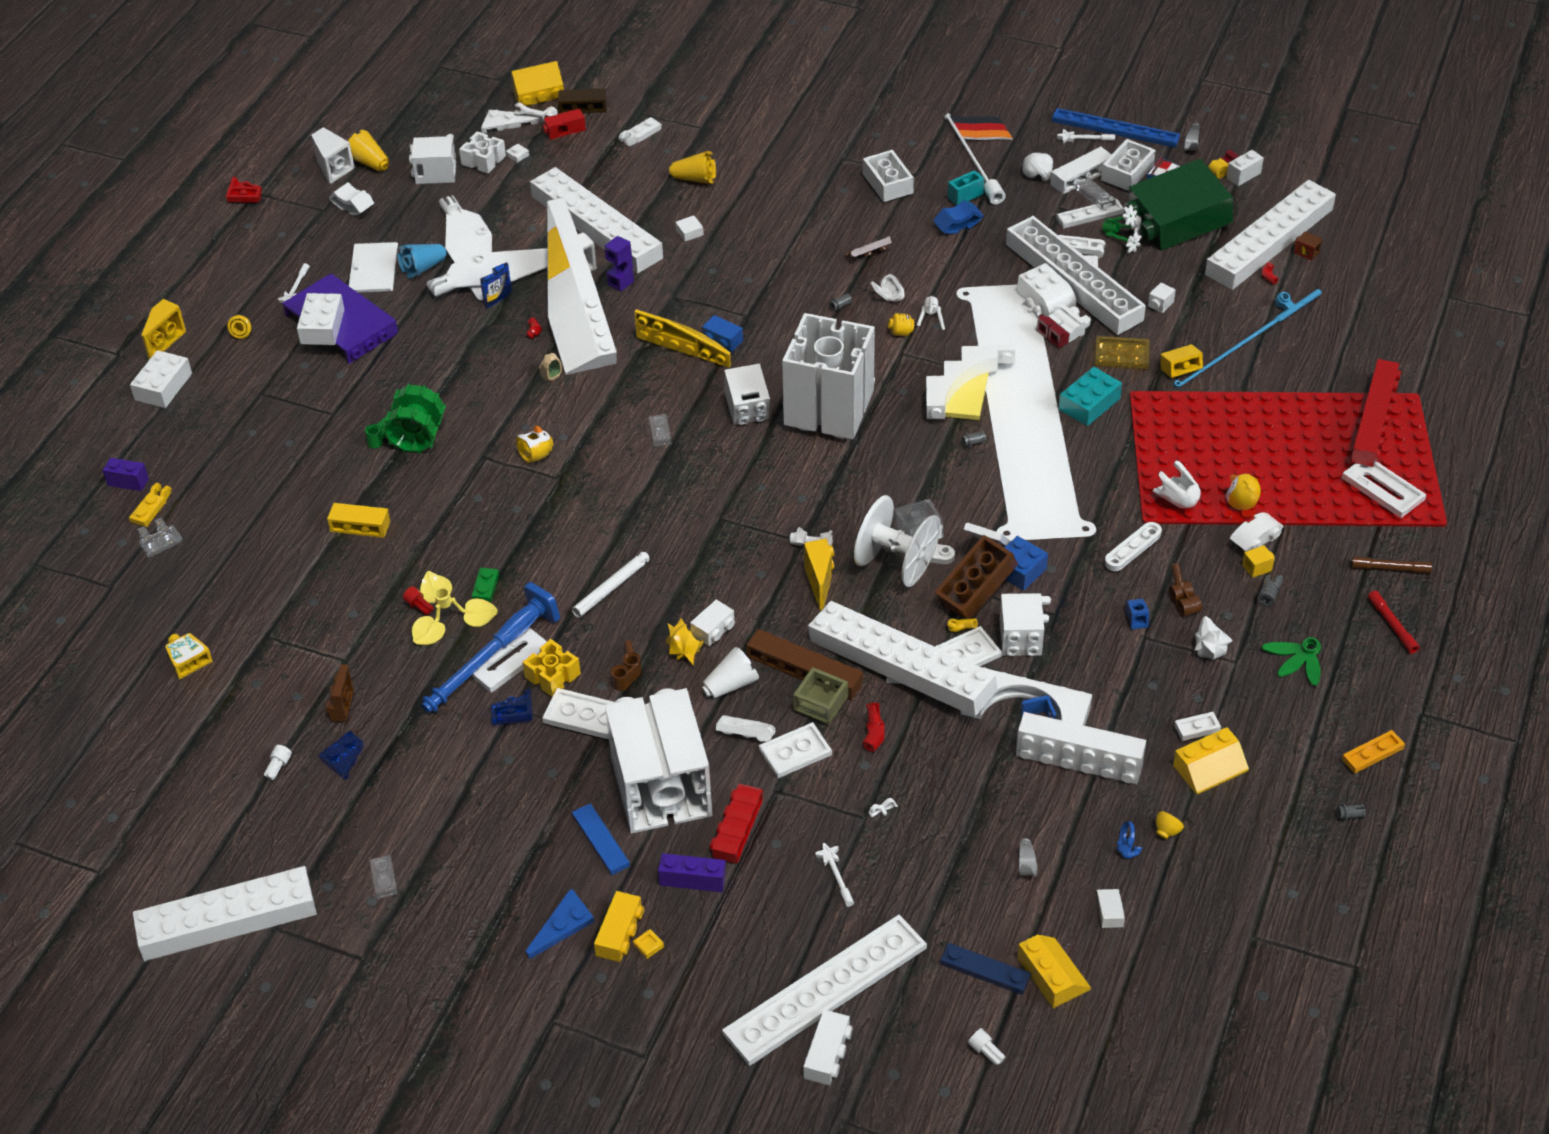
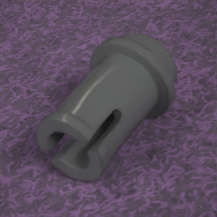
M846 293L839 298H832L829 302L831 310L839 311L842 307L851 304V296Z
M983 431L973 434L965 433L961 437L964 447H971L973 444L986 441Z
M1341 804L1336 809L1337 817L1343 821H1346L1348 818L1365 817L1366 810L1361 808L1365 806L1363 804L1348 806Z

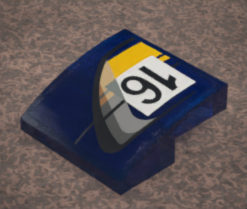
M507 262L492 268V274L480 278L483 303L486 308L500 302L512 290Z

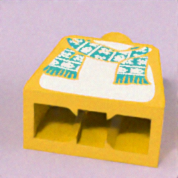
M187 633L182 637L178 634H172L169 637V644L165 648L179 680L213 662L208 647L191 633Z

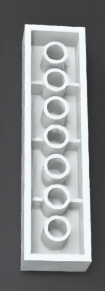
M305 866L133 912L138 947L144 961L317 915Z

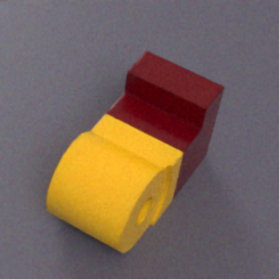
M1228 150L1225 152V156L1218 160H1213L1208 168L1220 179L1227 176L1229 162L1240 156L1232 150Z

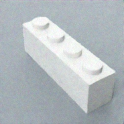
M1099 147L1052 171L1050 185L1062 194H1065L1102 175L1103 164L1112 154Z

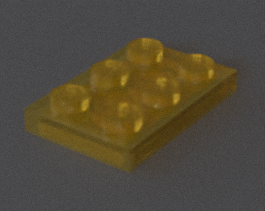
M1097 336L1095 365L1148 368L1150 339Z

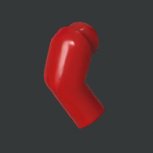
M534 317L528 320L530 327L526 332L531 339L538 336L542 331V327Z

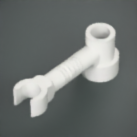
M516 103L515 106L521 110H515L514 112L517 115L529 114L538 116L543 121L546 117L558 114L554 107H548L545 111L527 108L522 103Z

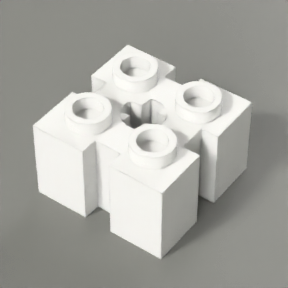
M478 131L470 138V143L466 142L459 149L461 165L470 168L477 167L479 171L488 174L495 168V164L499 163L506 156L504 140L496 137L490 139L487 134Z

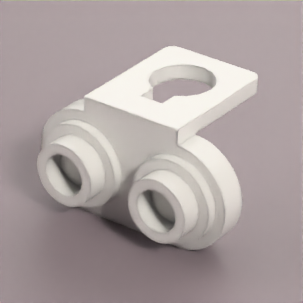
M888 274L882 279L881 287L873 281L871 282L875 291L887 301L897 302L904 298V289L892 274Z

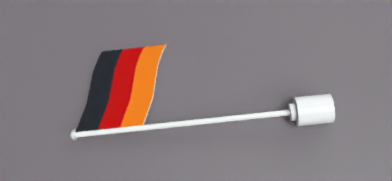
M946 114L945 119L950 122L986 181L984 192L992 204L1003 202L1006 196L1005 192L997 180H989L964 139L1013 140L1007 128L999 117H962Z

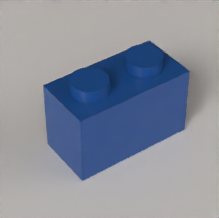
M715 315L702 326V334L714 340L729 352H732L743 342L742 327Z

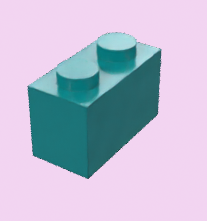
M975 170L948 182L947 198L956 206L963 200L970 201L984 194V178Z

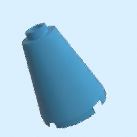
M408 244L400 246L399 249L401 251L397 255L402 272H406L408 278H414L443 261L446 256V249L441 244Z

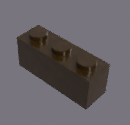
M606 88L559 90V114L580 109L582 114L607 113Z

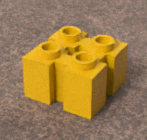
M550 639L539 648L540 653L538 655L535 653L531 654L522 664L524 677L535 685L541 684V689L553 697L557 688L563 689L564 682H572L581 672L579 658L569 651L563 653L562 646Z

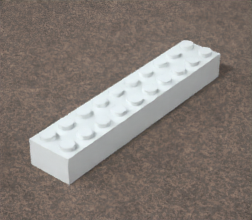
M555 167L530 181L532 197L545 207H547V201L564 198L575 228L581 233L584 232L601 248L604 249V246L617 235L630 241L633 271L637 274L663 259L662 243L558 168Z
M1307 180L1207 259L1205 275L1233 290L1291 244L1297 236H1301L1304 231H1307L1331 212L1336 194Z
M1032 216L1007 229V246L1034 268L1045 263L1048 264L1071 286L1076 302L1118 335L1144 321L1146 307L1144 303L1037 218Z
M830 601L808 625L811 642L974 717L997 691L995 673L833 601Z

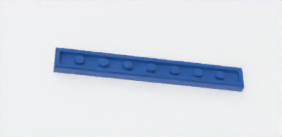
M1056 108L1052 116V122L1174 148H1176L1180 139L1179 133Z

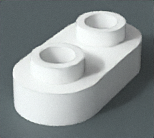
M937 544L930 563L944 565L952 563L955 559L954 549L947 545Z

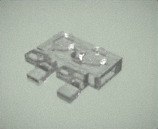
M162 518L155 520L158 532L152 535L148 533L145 526L137 529L141 535L139 536L141 539L139 541L140 547L148 558L183 541L173 525L167 527Z

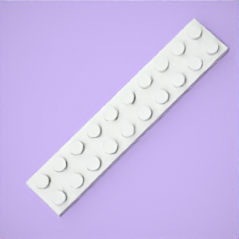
M897 915L724 1028L722 1034L750 1066L820 1020L823 1010L832 1012L924 951L927 944L900 915Z

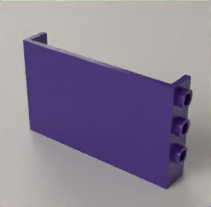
M331 273L282 303L286 317L295 314L300 318L307 293L341 294L345 310L335 345L345 351L349 364L398 333L394 318Z

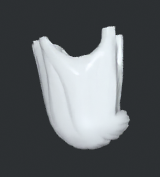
M1175 461L1174 466L1181 472V477L1173 476L1168 478L1161 471L1159 477L1162 481V486L1153 489V492L1179 508H1191L1200 499L1201 490L1183 464Z

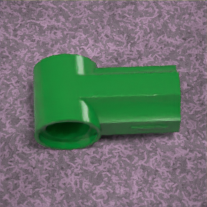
M386 417L377 424H371L365 428L366 442L369 448H379L383 445V439L386 435L382 433Z

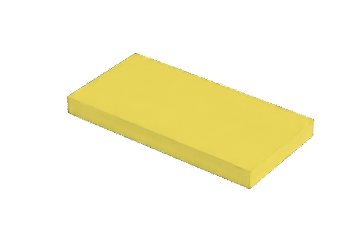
M989 372L971 379L954 393L947 405L945 417L980 420Z

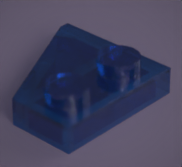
M348 731L321 752L319 758L344 780H347L351 767L355 765L357 756L361 754L364 748V743L355 734Z

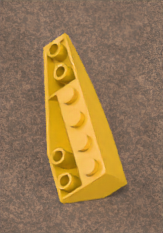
M640 310L634 311L637 338L730 368V352L706 335L678 322Z

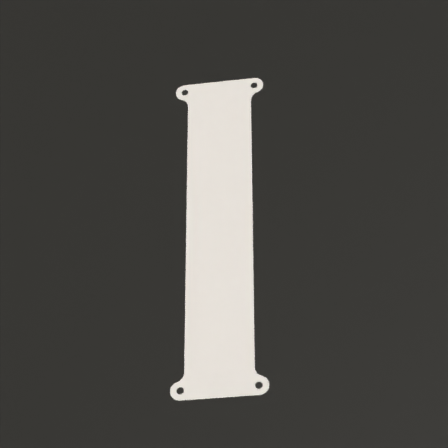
M1017 285L960 288L957 291V296L960 299L969 301L972 306L978 346L1015 345V363H998V369L989 372L986 386L1008 515V523L998 528L997 532L1003 534L1004 531H1010L1011 534L1005 536L1010 541L1017 535L1025 540L1087 537L1093 535L1096 532L1095 525L1082 520L1078 512L1044 337L1037 331L1039 315L1037 316L1034 311L1028 312L1029 307L1023 303L1026 299L1017 291ZM963 292H969V295L964 296ZM1082 527H1089V531H1083Z

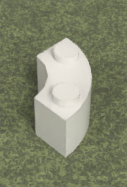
M349 183L343 185L329 197L334 205L342 211H349L350 215H358L374 204L372 197L365 190H356Z
M1259 513L1254 515L1255 519L1247 523L1245 521L1231 535L1230 539L1245 551H1249L1278 538L1284 526L1268 513Z

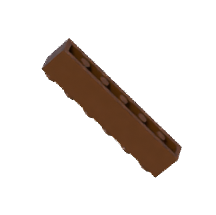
M758 629L746 645L747 658L802 681L812 667L848 681L847 699L850 701L853 700L863 685V672L857 668L842 664L837 660L825 657L820 653L808 650L803 646L791 643L769 632Z

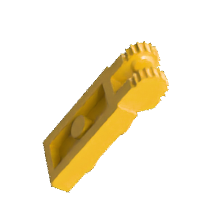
M155 483L151 487L150 493L146 495L130 515V522L147 527L165 505L172 488L165 486L161 490L162 485Z

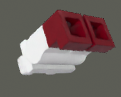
M1064 305L1061 309H1057L1047 317L1044 315L1038 317L1037 331L1056 347L1061 348L1079 336H1083L1085 328L1090 326L1091 319L1087 315L1080 317V311L1077 307L1068 308Z

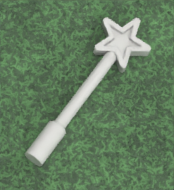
M1063 129V133L1057 134V139L1063 140V144L1067 141L1074 142V139L1115 141V135H1074V131L1067 132Z
M304 263L298 273L299 276L290 293L284 292V297L278 298L279 303H283L296 295L294 292L302 277L307 273L309 269L308 264Z
M823 843V850L816 852V857L823 859L824 866L829 862L841 889L842 898L846 906L850 907L854 904L848 888L845 887L835 862L839 861V857L836 855L838 846L829 848Z

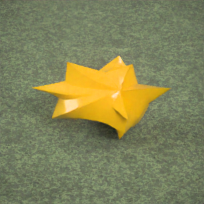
M682 619L679 620L675 627L667 623L670 635L665 642L670 645L669 654H676L677 660L686 657L693 665L697 652H700L699 649L703 645V640H696Z

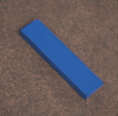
M591 803L572 812L576 823L611 875L630 867V862Z

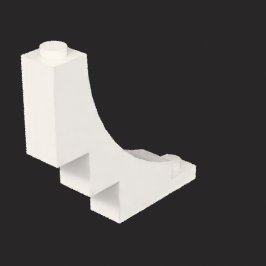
M1015 345L962 346V361H944V376H926L927 419H945L950 399L961 386L971 379L997 370L998 363H1015Z

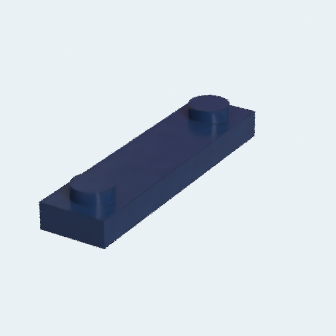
M948 943L940 959V965L1020 995L1024 994L1031 978V973L951 943Z

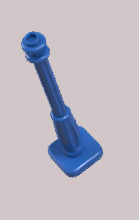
M528 582L524 586L528 605L515 613L493 635V639L439 689L433 688L430 697L424 696L422 698V708L427 713H436L440 703L446 704L447 697L500 648H506L508 644L522 635L538 617H543L551 623H556L560 619V614L555 598L539 586Z

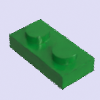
M479 569L472 599H483L490 603L492 602L499 577V569Z

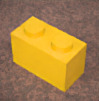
M1192 344L1160 354L1161 370L1171 378L1203 368L1202 352Z

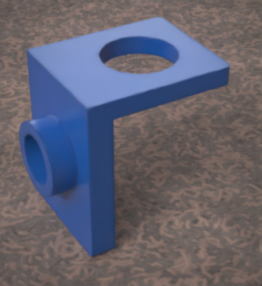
M1048 695L1022 701V716L1024 712L1031 714L1046 712L1048 718L1056 719V712Z

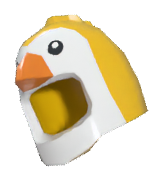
M537 425L530 433L516 436L517 450L522 459L527 463L545 458L550 454L554 445L550 435Z
M1250 474L1230 475L1231 486L1226 494L1228 503L1237 510L1253 508L1261 494L1258 480Z

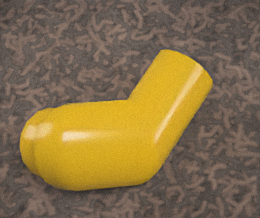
M950 619L947 622V626L951 632H959L965 629L977 628L978 622L976 619Z

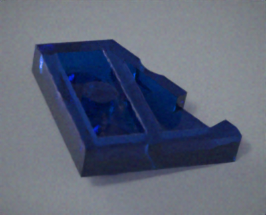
M531 689L525 690V695L516 699L513 695L502 702L491 705L492 724L533 720Z

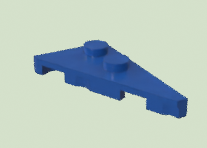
M573 889L569 890L527 948L526 954L529 959L594 923L593 915Z

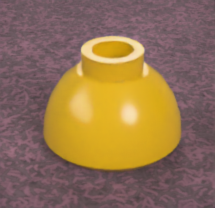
M242 315L233 316L227 324L228 332L237 339L246 338L252 329L249 319Z
M1164 811L1158 812L1156 816V826L1158 829L1156 834L1167 840L1169 836H1175L1184 829L1183 823L1176 817Z

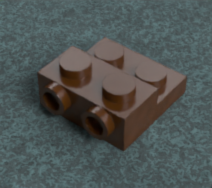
M340 664L339 671L335 673L334 685L330 686V700L326 701L325 709L329 713L331 721L346 722L354 694L348 665Z

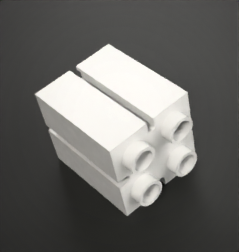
M804 313L794 334L795 339H792L782 360L784 425L797 427L803 431H816L817 427L822 425V433L830 434L837 438L854 439L863 418V413H865L874 392L875 327L842 320L840 330H836V319Z
M687 688L680 690L662 689L655 693V695L649 696L650 702L648 704H644L642 697L636 699L623 697L612 704L605 705L611 759L630 833L668 826V814H673L675 824L712 816L709 763Z

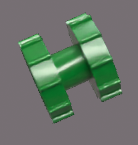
M408 383L406 387L400 390L396 389L393 397L394 401L390 408L392 412L388 411L382 433H385L389 444L402 449L403 452H418L420 454L421 451L432 448L438 430L437 426L441 424L446 405L443 404L439 393L433 392L426 388L425 385L418 386Z

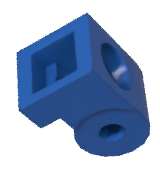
M1127 600L1126 612L1130 619L1131 629L1147 628L1149 625V610L1144 600Z

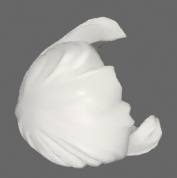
M1045 153L1029 154L1024 159L1022 171L1029 178H1034L1039 174L1042 176L1041 179L1046 182L1051 176L1053 159Z

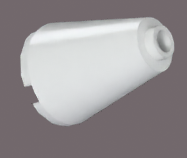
M733 648L703 681L704 686L702 689L708 697H719L756 682L759 679L757 671L755 669L752 670L750 660L740 648Z

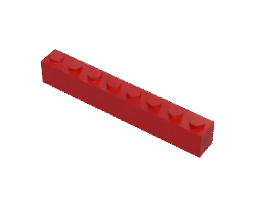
M1377 360L1355 441L1351 463L1373 467L1375 460H1379L1384 442L1382 437H1385L1393 406L1391 403H1394L1396 395L1394 392H1397L1399 383L1397 381L1400 380L1401 371L1398 370L1399 363Z

